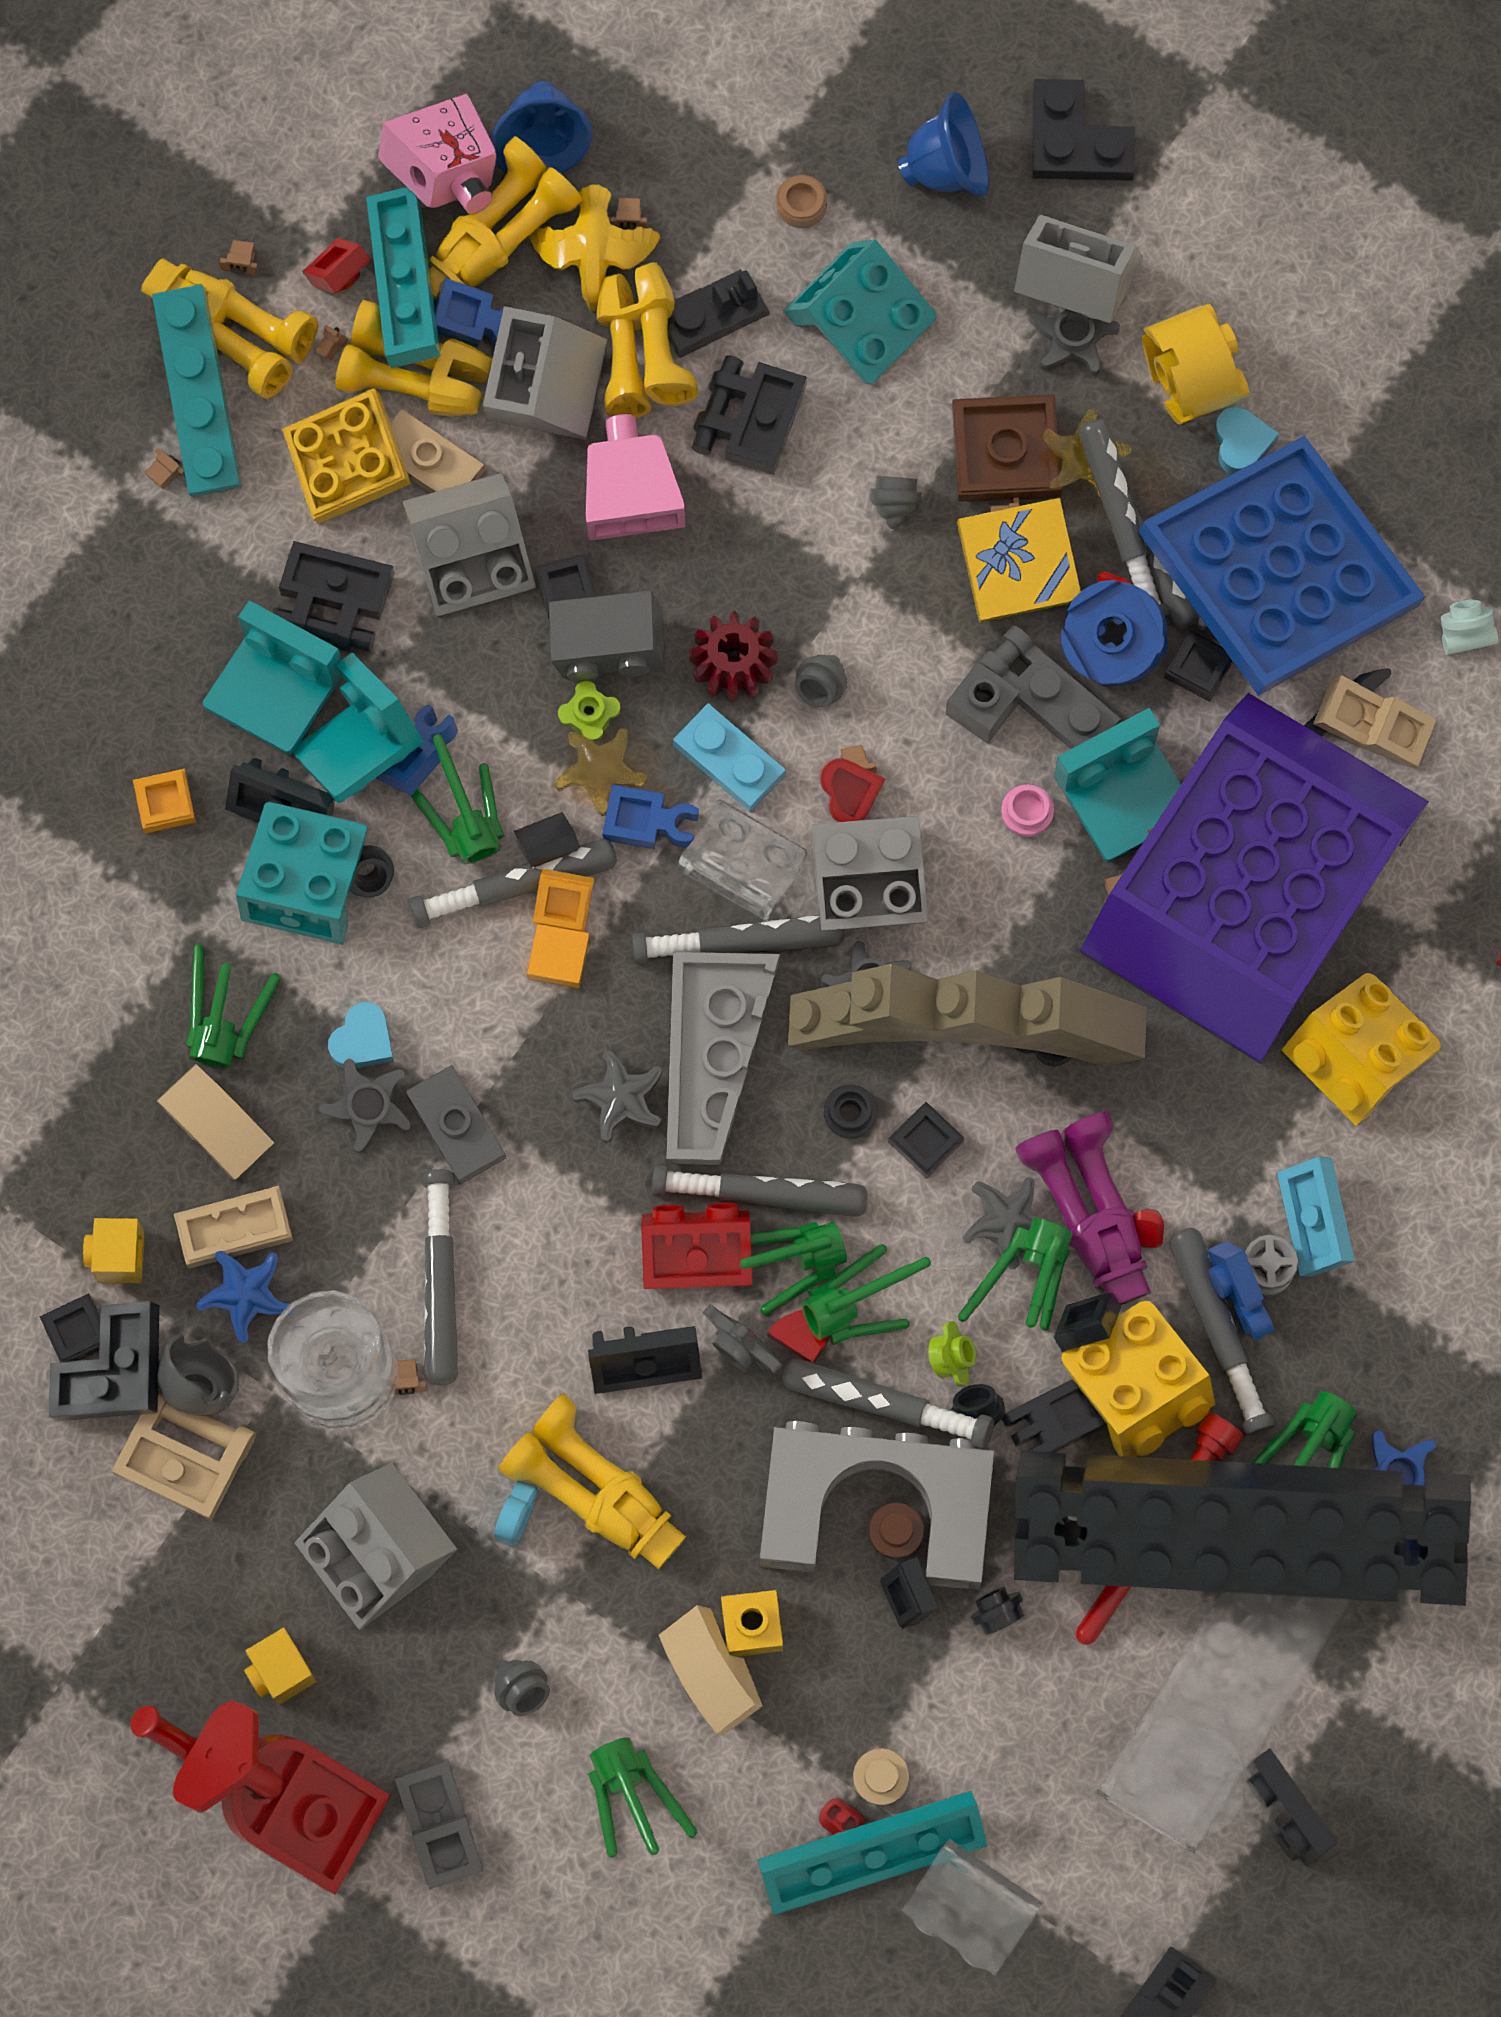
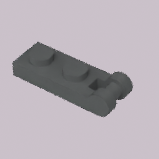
M1012 626L1001 637L1003 644L995 652L988 651L978 661L1019 689V705L1070 749L1121 722L1120 717L1034 645L1032 639L1017 626ZM1017 658L1028 666L1019 677L1009 669V666Z

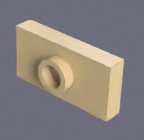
M401 409L390 424L410 481L428 493L478 480L485 472L483 463Z
M279 1186L174 1214L188 1269L216 1262L215 1253L217 1251H223L229 1256L235 1257L294 1241Z

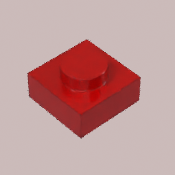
M337 238L302 273L315 288L336 294L338 291L351 287L361 275L360 270L371 259L361 245Z

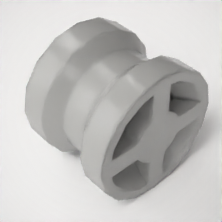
M1265 1235L1258 1237L1249 1244L1245 1251L1262 1295L1266 1297L1278 1295L1287 1289L1297 1271L1298 1259L1296 1251L1287 1240L1280 1236ZM1255 1267H1260L1262 1271L1266 1272V1276L1260 1271V1269H1255Z

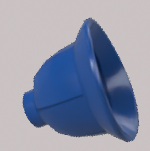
M545 81L534 83L530 88L518 95L510 109L500 118L493 130L491 142L496 152L495 164L503 173L507 174L508 168L503 150L506 144L516 136L539 156L547 169L551 167L560 174H563L574 167L589 149L592 140V126L589 119L573 103L570 97L557 89L554 84Z
M958 92L950 93L940 113L929 119L914 132L908 141L907 155L898 160L900 172L909 186L912 187L921 183L928 189L938 192L966 190L979 197L987 194L989 190V171L982 139L967 101Z

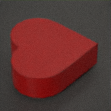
M844 758L829 760L823 765L819 774L820 785L823 791L830 796L828 811L837 822L864 820L886 780Z

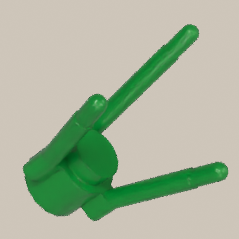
M434 735L433 742L438 752V757L461 813L460 816L452 821L454 830L451 832L418 788L411 797L444 841L450 857L460 855L464 864L475 863L500 851L502 846L499 839L505 836L498 821L489 766L485 763L479 766L480 785L486 817H483L481 810H472L442 735Z
M196 944L193 950L190 1031L186 1047L191 1048L189 1059L204 1065L228 1069L231 1067L233 1057L238 1059L244 1058L247 1042L270 1002L281 977L278 973H273L270 976L238 1035H235V1024L222 1019L231 972V965L223 963L216 984L210 1017H204L202 1024L204 946Z
M1034 1218L1029 1230L1017 1227L1011 1244L958 1314L959 1321L966 1322L1018 1253L1023 1250L1025 1255L1022 1261L1040 1270L1030 1303L1026 1325L1029 1328L1035 1327L1042 1310L1039 1325L1042 1330H1048L1055 1309L1063 1267L1070 1253L1068 1247L1073 1233L1058 1224L1041 1218Z
M813 1222L796 1228L750 1233L751 1245L794 1240V1244L744 1258L740 1261V1266L743 1269H748L797 1256L803 1271L813 1268V1273L761 1306V1314L768 1315L818 1283L835 1277L834 1267L846 1263L847 1254L841 1234L834 1222L818 1226L817 1222Z
M878 1245L825 1284L808 1291L809 1298L802 1300L801 1303L808 1327L818 1340L829 1336L833 1345L850 1338L907 1329L910 1324L907 1319L885 1320L850 1326L851 1320L858 1317L855 1303L928 1268L931 1265V1260L928 1257H923L851 1292L846 1288L837 1291V1289L887 1252L885 1245Z
M1321 1391L1312 1405L1305 1402L1302 1404L1293 1420L1264 1448L1252 1463L1266 1464L1305 1426L1302 1433L1308 1439V1442L1294 1465L1308 1466L1319 1447L1331 1449L1333 1444H1335L1328 1467L1341 1468L1346 1450L1356 1435L1350 1426L1357 1417V1411L1342 1398L1332 1393Z
M630 1737L614 1740L590 1753L595 1770L590 1772L588 1776L595 1790L602 1834L609 1857L613 1858L617 1855V1845L608 1787L612 1795L623 1793L648 1852L651 1855H657L659 1852V1846L653 1835V1830L635 1790V1787L643 1782L640 1773L645 1777L687 1836L693 1838L697 1835L695 1826L653 1769L645 1749L636 1751Z

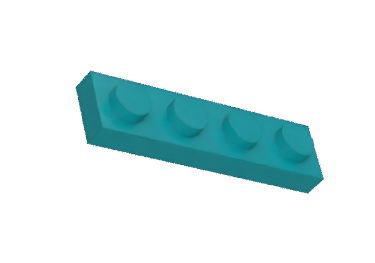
M407 187L368 196L366 200L385 357L390 368L441 357L421 200Z
M202 284L152 294L188 494L196 497L241 488L242 481L206 288Z
M971 1790L757 1859L769 1903L773 1914L776 1915L972 1852L988 1845L978 1805Z

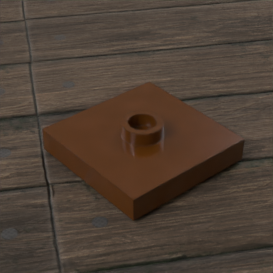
M1055 394L952 399L958 502L1061 497L1062 483Z

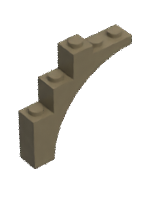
M887 964L852 972L851 982L791 995L788 1047L800 1051H808L831 1046L871 1042H960L1035 1050L1071 1057L1100 1066H1111L1145 1059L1147 1007L1064 977L1018 985L974 970L935 979L894 964Z

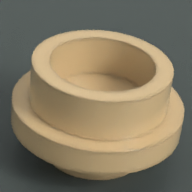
M883 1748L873 1749L865 1753L856 1763L853 1773L854 1786L858 1794L868 1803L878 1806L889 1805L899 1800L905 1793L909 1783V1770L903 1758L896 1752Z

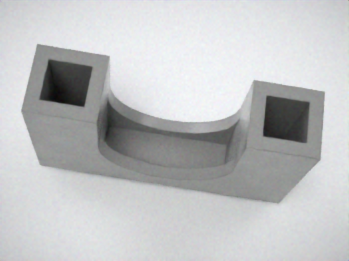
M789 1421L786 1423V1429L774 1427L760 1567L815 1573L820 1519L827 1497L847 1477L863 1471L881 1470L894 1473L906 1479L919 1491L926 1503L930 1518L925 1573L928 1584L932 1586L980 1590L994 1451L974 1447L970 1439L950 1440V1446L928 1444L927 1436L914 1433H897L895 1440L873 1438L874 1432L872 1430L858 1427H843L840 1434L819 1432L817 1424L802 1421Z

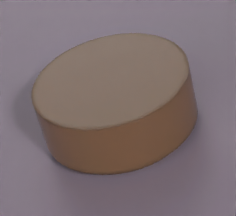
M796 175L788 178L780 185L777 191L776 205L778 214L785 223L796 228H807L817 224L824 217L827 209V193L824 186L817 179L808 175Z

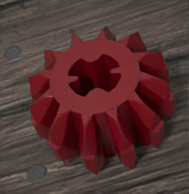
M735 610L730 613L728 624H723L718 617L713 615L709 620L711 632L697 629L694 634V640L698 646L689 650V661L697 665L693 670V677L697 683L709 681L708 694L711 697L716 696L723 688H726L728 700L734 703L738 698V689L743 688L747 695L754 698L758 694L757 682L770 684L773 680V672L769 667L778 663V652L770 648L774 643V636L770 630L758 632L759 619L756 616L749 619L743 625L740 624L739 613ZM728 651H739V661L729 662Z

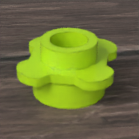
M582 681L576 685V694L570 702L559 707L558 718L563 725H571L585 740L597 741L603 736V731L608 727L610 719L616 718L620 714V703L615 697H606L598 692L593 682ZM587 707H592L594 713L587 715L584 713V710Z
M949 1321L943 1325L944 1334L931 1338L928 1347L929 1361L938 1377L942 1379L953 1377L957 1386H965L969 1383V1368L973 1367L976 1362V1349L972 1339L967 1335L962 1336L958 1325L954 1321Z

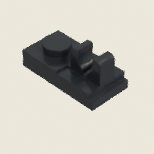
M740 269L674 300V310L668 318V339L678 357L681 358L770 315V311L759 294L749 272Z
M253 758L249 763L243 762L240 766L234 765L230 772L225 809L259 822L264 805L267 802H272L333 817L335 805L333 797L328 792L289 778V771L287 769L281 768L276 775L261 769L262 760Z
M695 1326L642 1333L641 1336H635L633 1327H624V1338L604 1341L602 1331H596L592 1335L593 1349L588 1350L594 1394L703 1379Z
M1170 1946L1120 2017H1192L1217 1980Z

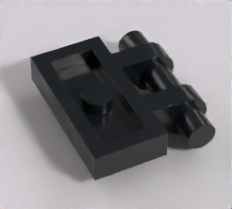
M726 355L720 371H714L708 388L711 391V395L705 411H701L697 415L693 426L694 431L697 433L691 448L699 454L710 455L715 440L725 439L729 441L725 450V460L774 475L806 389L807 377L758 362L752 379L739 376L744 364L743 361L738 357ZM738 398L744 400L737 420L725 417L730 399Z
M293 541L278 588L280 595L294 598L296 602L293 611L274 607L272 613L324 641L332 642L333 646L339 650L349 652L351 648L371 652L375 641V632L358 628L357 624L360 615L377 620L381 619L395 574L392 565ZM315 604L341 610L338 622L312 616Z

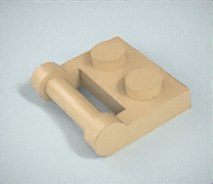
M158 1388V1413L140 1414L111 1472L119 1478L212 1522L241 1463L247 1457L254 1443L256 1432L242 1425L235 1429L208 1415H190L177 1411L167 1404ZM165 1419L226 1448L221 1460L217 1461L156 1432L158 1424Z

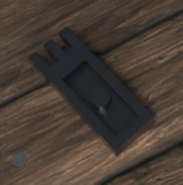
M1073 1379L1008 1411L1002 1418L1005 1427L1016 1425L1026 1419L1029 1426L1011 1435V1439L1017 1447L1036 1438L1039 1445L1027 1450L1034 1452L1055 1453L1108 1426Z

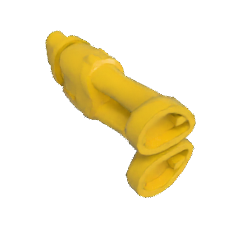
M516 136L506 144L503 150L508 171L500 185L492 192V199L489 205L478 213L459 216L453 222L451 231L441 243L436 253L437 258L432 256L428 260L432 266L429 270L433 299L435 301L440 285L445 278L474 288L499 268L509 262L508 256L541 225L557 214L571 212L583 201L579 192L563 175L551 167L547 169L539 156ZM537 188L530 201L499 232L494 234L491 229L527 194Z
M164 258L160 259L144 280L141 291L152 298V294L202 284L207 292L217 349L249 373L248 385L254 393L264 399H269L278 394L293 375V368L286 358L296 364H301L306 359L316 339L319 327L318 320L305 311L297 310L288 315L284 320L277 318L235 291L234 284L228 279L218 280L205 273L192 270L186 264H181L177 267ZM229 318L272 345L286 358L277 353L262 350L226 327L224 323Z
M562 1393L539 1418L531 1434L529 1432L524 1434L512 1447L497 1470L511 1481H528L540 1487L570 1507L585 1521V1528L592 1533H598L615 1545L628 1550L629 1555L634 1559L641 1554L657 1569H660L682 1544L686 1536L668 1522L672 1516L665 1511L661 1515L662 1508L651 1493L642 1485L641 1478L633 1471H623L596 1452L581 1438L574 1427L577 1406L570 1397ZM544 1448L556 1454L587 1477L601 1491L594 1495L574 1480L548 1457Z

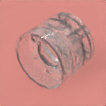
M335 1290L312 1292L292 1302L276 1318L268 1337V1362L278 1383L287 1394L295 1410L309 1423L331 1431L356 1429L374 1420L390 1404L398 1384V1361L374 1314L359 1299ZM344 1364H347V1366H348L347 1368H346V1367H342V1368H341V1366L344 1365ZM330 1373H336V1376H331Z

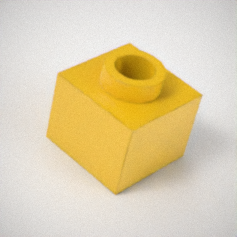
M94 1218L93 1235H85L83 1261L85 1267H91V1272L98 1283H142L144 1229L139 1220Z
M776 1590L721 1597L726 1645L729 1655L739 1657L783 1651ZM753 1611L761 1615L763 1623L758 1629L748 1630L743 1627L741 1619L747 1612Z
M284 1627L245 1650L253 1665L244 1669L260 1698L270 1693L276 1703L280 1705L317 1682Z

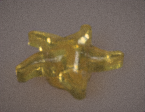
M1090 409L1085 413L1076 429L1075 435L1059 436L1050 429L1042 434V438L1049 448L1063 459L1059 476L1050 482L1051 489L1063 488L1082 478L1096 488L1097 495L1100 498L1079 437L1080 427L1096 419L1098 414L1095 409ZM1115 441L1119 456H1127L1131 453L1132 448L1130 445Z
M620 728L612 741L601 746L596 745L590 739L576 732L568 734V743L575 747L578 753V763L568 768L556 779L555 786L558 791H563L570 786L585 788L589 791L590 798L598 814L606 816L608 808L606 802L611 793L612 785L635 787L646 784L647 776L644 772H634L622 762L628 741V731L626 729Z

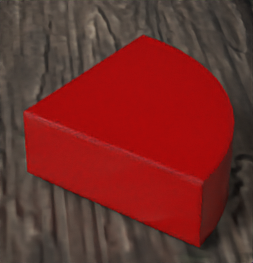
M802 1310L782 1317L767 1332L769 1338L801 1359L815 1363L830 1341L829 1336L818 1340L813 1335Z

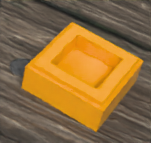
M185 769L133 780L142 828L145 834L196 823Z
M542 868L532 924L585 932L594 878Z
M537 924L527 978L580 988L590 941L589 933Z

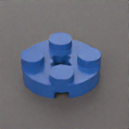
M1110 580L1095 583L1081 591L1072 600L1067 610L1069 614L1065 620V629L1062 628L1061 634L1062 647L1066 658L1077 672L1103 686H1125L1141 680L1157 666L1159 660L1168 650V627L1162 608L1148 592L1130 583ZM1113 620L1118 626L1124 624L1127 626V632L1123 635L1124 642L1119 646L1112 642L1104 644L1102 641V637L1108 633L1106 624L1109 621Z

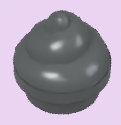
M876 476L875 488H870L869 499L874 506H877L879 516L886 520L889 528L894 529L904 523L906 515L912 514L916 510L917 504L921 502L922 492H917L918 479Z
M811 656L803 660L796 671L795 689L798 695L812 706L826 707L838 701L847 688V677L844 667L837 656Z
M505 1660L499 1664L498 1673L495 1678L494 1695L502 1709L511 1711L515 1716L521 1717L535 1712L546 1702L550 1688L547 1685V1675L540 1665L534 1661Z

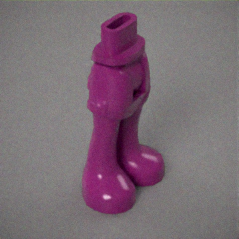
M1102 1111L1072 1123L1061 1134L1056 1129L1036 1135L1017 1145L1015 1150L1021 1163L1037 1172L1047 1185L1061 1211L1066 1228L1073 1233L1069 1246L1076 1250L1085 1267L1095 1278L1093 1281L1094 1287L1096 1289L1103 1287L1105 1293L1113 1292L1121 1306L1150 1294L1151 1290L1142 1272L1148 1266L1145 1260L1140 1261L1142 1254L1135 1226V1213L1126 1207L1112 1180L1105 1161L1103 1145L1113 1133L1114 1128L1109 1112ZM1065 1146L1074 1159L1098 1211L1097 1213L1089 1215L1067 1165Z

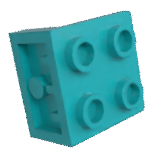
M876 239L851 242L783 310L796 326L816 325L865 384L874 383L937 319V314Z
M249 600L238 616L245 638L203 700V706L206 711L282 753L291 755L341 680L342 675L337 669L336 664L342 659L338 648Z
M353 653L336 664L337 669L346 682L340 687V691L351 706L302 740L293 752L296 760L337 803H341L351 795L360 792L369 782L394 764L404 760L409 753L424 743L400 700Z
M1150 708L1057 756L1054 778L1102 858L1107 863L1126 855L1143 844L1149 834L1148 830L1154 827L1181 786L1179 779L1156 744L1160 724Z
M267 802L264 805L236 893L241 921L343 945L348 929L346 901L367 837L366 825Z

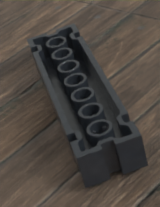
M1021 1451L1016 1473L1015 1518H1019L1015 1535L1014 1580L1059 1583L1061 1570L1081 1571V1584L1397 1602L1398 1589L1420 1590V1603L1466 1606L1467 1543H1469L1471 1513L1470 1475L1425 1472L1424 1485L1402 1484V1471L1090 1454L1087 1457L1086 1467L1065 1466L1066 1453ZM1068 1516L1077 1517V1521L1070 1520ZM1414 1535L1417 1536V1538L1407 1539L1405 1538V1536Z

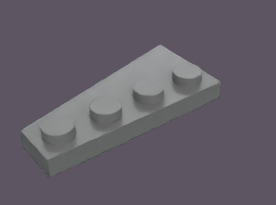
M673 952L667 1164L721 1165L780 962V954Z

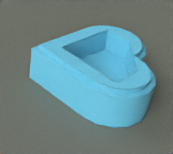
M1241 407L1225 409L1218 416L1215 425V437L1220 443L1218 456L1220 466L1225 472L1232 475L1264 458L1278 441L1279 433L1246 409Z
M371 1002L355 1004L347 1012L345 1025L337 1028L331 1034L328 1040V1050L332 1060L339 1067L344 1068V1062L347 1059H352L355 1062L356 1069L394 1062L387 1021L383 1010L378 1005Z
M517 1481L498 1518L494 1531L496 1542L512 1548L518 1547L538 1497L539 1490H537V1486L524 1481Z

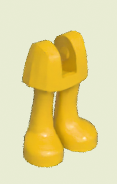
M656 262L638 267L635 271L639 300L637 304H634L631 288L622 274L619 273L605 277L601 284L597 306V321L601 326L609 328L612 336V377L604 394L605 411L610 417L628 414L635 418H641L651 411L650 398L656 403L665 406H678L687 404L698 396V386L691 371L676 365L670 352L667 327L668 318L672 315L675 301L672 289L661 267ZM641 329L643 332L645 359L644 382L639 372L635 331Z
M363 300L354 320L351 345H346L339 361L335 388L347 393L359 392L366 388H375L377 390L408 394L427 400L428 414L471 416L478 414L483 398L482 393L468 383L448 377V374L476 383H485L489 379L493 359L478 349L451 338L444 344L439 343L441 357L412 363L432 369L431 375L397 367L390 368V365L381 363L370 356L385 357L381 316L377 303Z

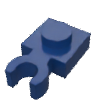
M445 278L440 285L434 307L437 332L439 335L457 339L474 347L478 346L484 335L488 337L493 346H496L504 308L499 311L490 308L493 294Z
M426 705L421 708L415 716L414 724L424 743L409 753L404 760L391 766L376 777V779L411 796L440 763L439 755L433 742L434 735H442L445 744L450 743L456 737L458 728L454 718L448 715L442 723L433 726L438 720L433 707Z
M612 785L602 836L603 839H608L610 842L655 849L657 836L660 835L666 836L677 847L690 848L694 844V834L680 832L675 826L684 819L698 821L699 809L694 805L685 803L678 804L671 809L663 808L665 801L664 793Z
M1227 1241L1208 1249L1207 1252L1214 1266L1208 1269L1211 1283L1221 1298H1227L1232 1301L1237 1321L1245 1335L1251 1333L1253 1339L1257 1340L1274 1332L1272 1321L1261 1303L1264 1297L1245 1251Z

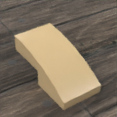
M1341 675L1331 678L1313 724L1361 748L1410 767H1418L1437 719L1396 697L1383 698Z
M197 1064L188 1070L156 1101L192 1140H196L233 1180H236L274 1144L245 1111Z
M696 1605L659 1634L665 1652L683 1687L716 1734L725 1735L763 1706L744 1658L729 1655L711 1608Z

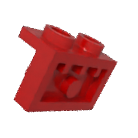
M724 1202L709 1204L706 1206V1211L684 1212V1206L668 1204L655 1206L652 1208V1213L642 1214L641 1236L644 1289L752 1285V1268L743 1269L740 1266L742 1259L751 1257L749 1210H739L738 1204Z

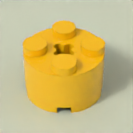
M1209 303L1199 305L1143 329L1146 334L1142 335V347L1150 375L1154 383L1160 381L1166 394L1172 396L1171 399L1163 403L1169 415L1177 424L1180 425L1249 396V387L1245 376L1239 367H1235L1232 354L1238 352V343L1234 332L1228 323L1219 325L1216 313Z

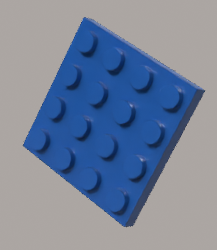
M1306 436L1293 441L1147 519L1142 523L1138 531L1258 696L1419 607L1426 597Z

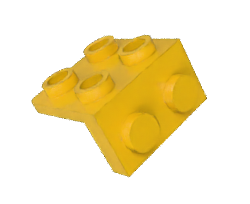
M1365 973L1313 1011L1281 1051L1357 1126L1374 1111L1394 1086L1431 1059L1440 1050L1441 1043L1429 1028L1375 975Z
M1141 1301L1117 1317L1110 1338L1064 1351L1061 1356L1065 1370L1106 1421L1113 1447L1119 1456L1136 1457L1138 1455L1146 1456L1151 1454L1162 1445L1167 1436L1182 1426L1189 1427L1197 1424L1207 1415L1210 1408L1216 1405L1210 1375L1154 1304L1149 1301Z

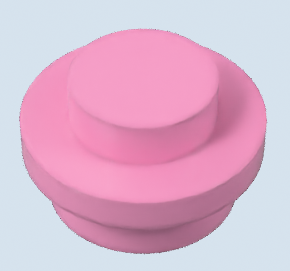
M1029 784L1017 786L1010 790L1003 799L1001 807L1002 820L1006 827L1014 834L1023 837L1039 835L1050 826L1053 820V801L1049 794L1038 786Z

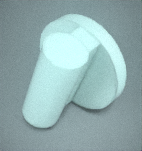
M1464 600L1450 605V611L1441 616L1442 644L1446 655L1498 644V633L1494 625L1493 610L1488 607H1482L1481 602L1478 600Z

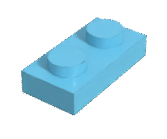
M709 703L673 739V746L750 813L786 776V769Z
M1319 1156L1277 1172L1293 1248L1298 1259L1299 1275L1312 1277L1355 1262L1332 1158Z

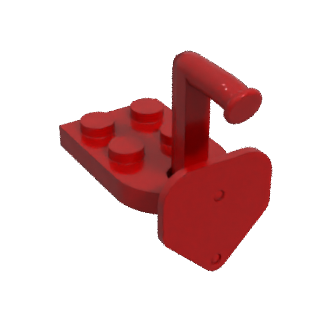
M235 1701L226 1702L218 1707L208 1719L198 1738L193 1737L161 1717L159 1711L154 1706L147 1705L139 1708L131 1719L130 1728L135 1736L146 1737L184 1760L173 1785V1797L178 1803L193 1811L203 1813L221 1801L225 1821L238 1838L334 1895L337 1893L391 1796L306 1742L282 1734L259 1738L258 1713L250 1707Z

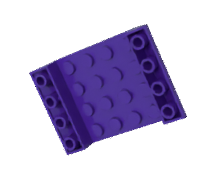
M1247 693L1222 721L1112 889L1080 948V953L1261 1064L1288 1023L1292 1010L1396 848L1398 846L1401 847L1429 801L1252 694Z

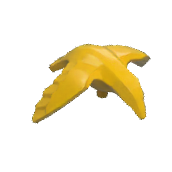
M589 185L588 187L581 188L579 192L583 201L580 203V214L576 225L567 227L564 230H553L549 226L538 228L530 234L529 239L541 258L553 268L563 270L571 265H577L581 276L583 299L586 301L590 311L596 312L601 284L605 278L608 266L614 265L622 270L631 269L642 262L654 250L661 237L658 232L653 231L651 228L637 227L635 230H623L611 225L607 215L611 192L608 191V188L601 187L600 185Z

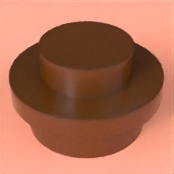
M890 1503L882 1506L874 1513L869 1524V1538L873 1547L880 1554L888 1558L899 1559L911 1555L920 1546L924 1535V1526L920 1515L912 1507L903 1503Z

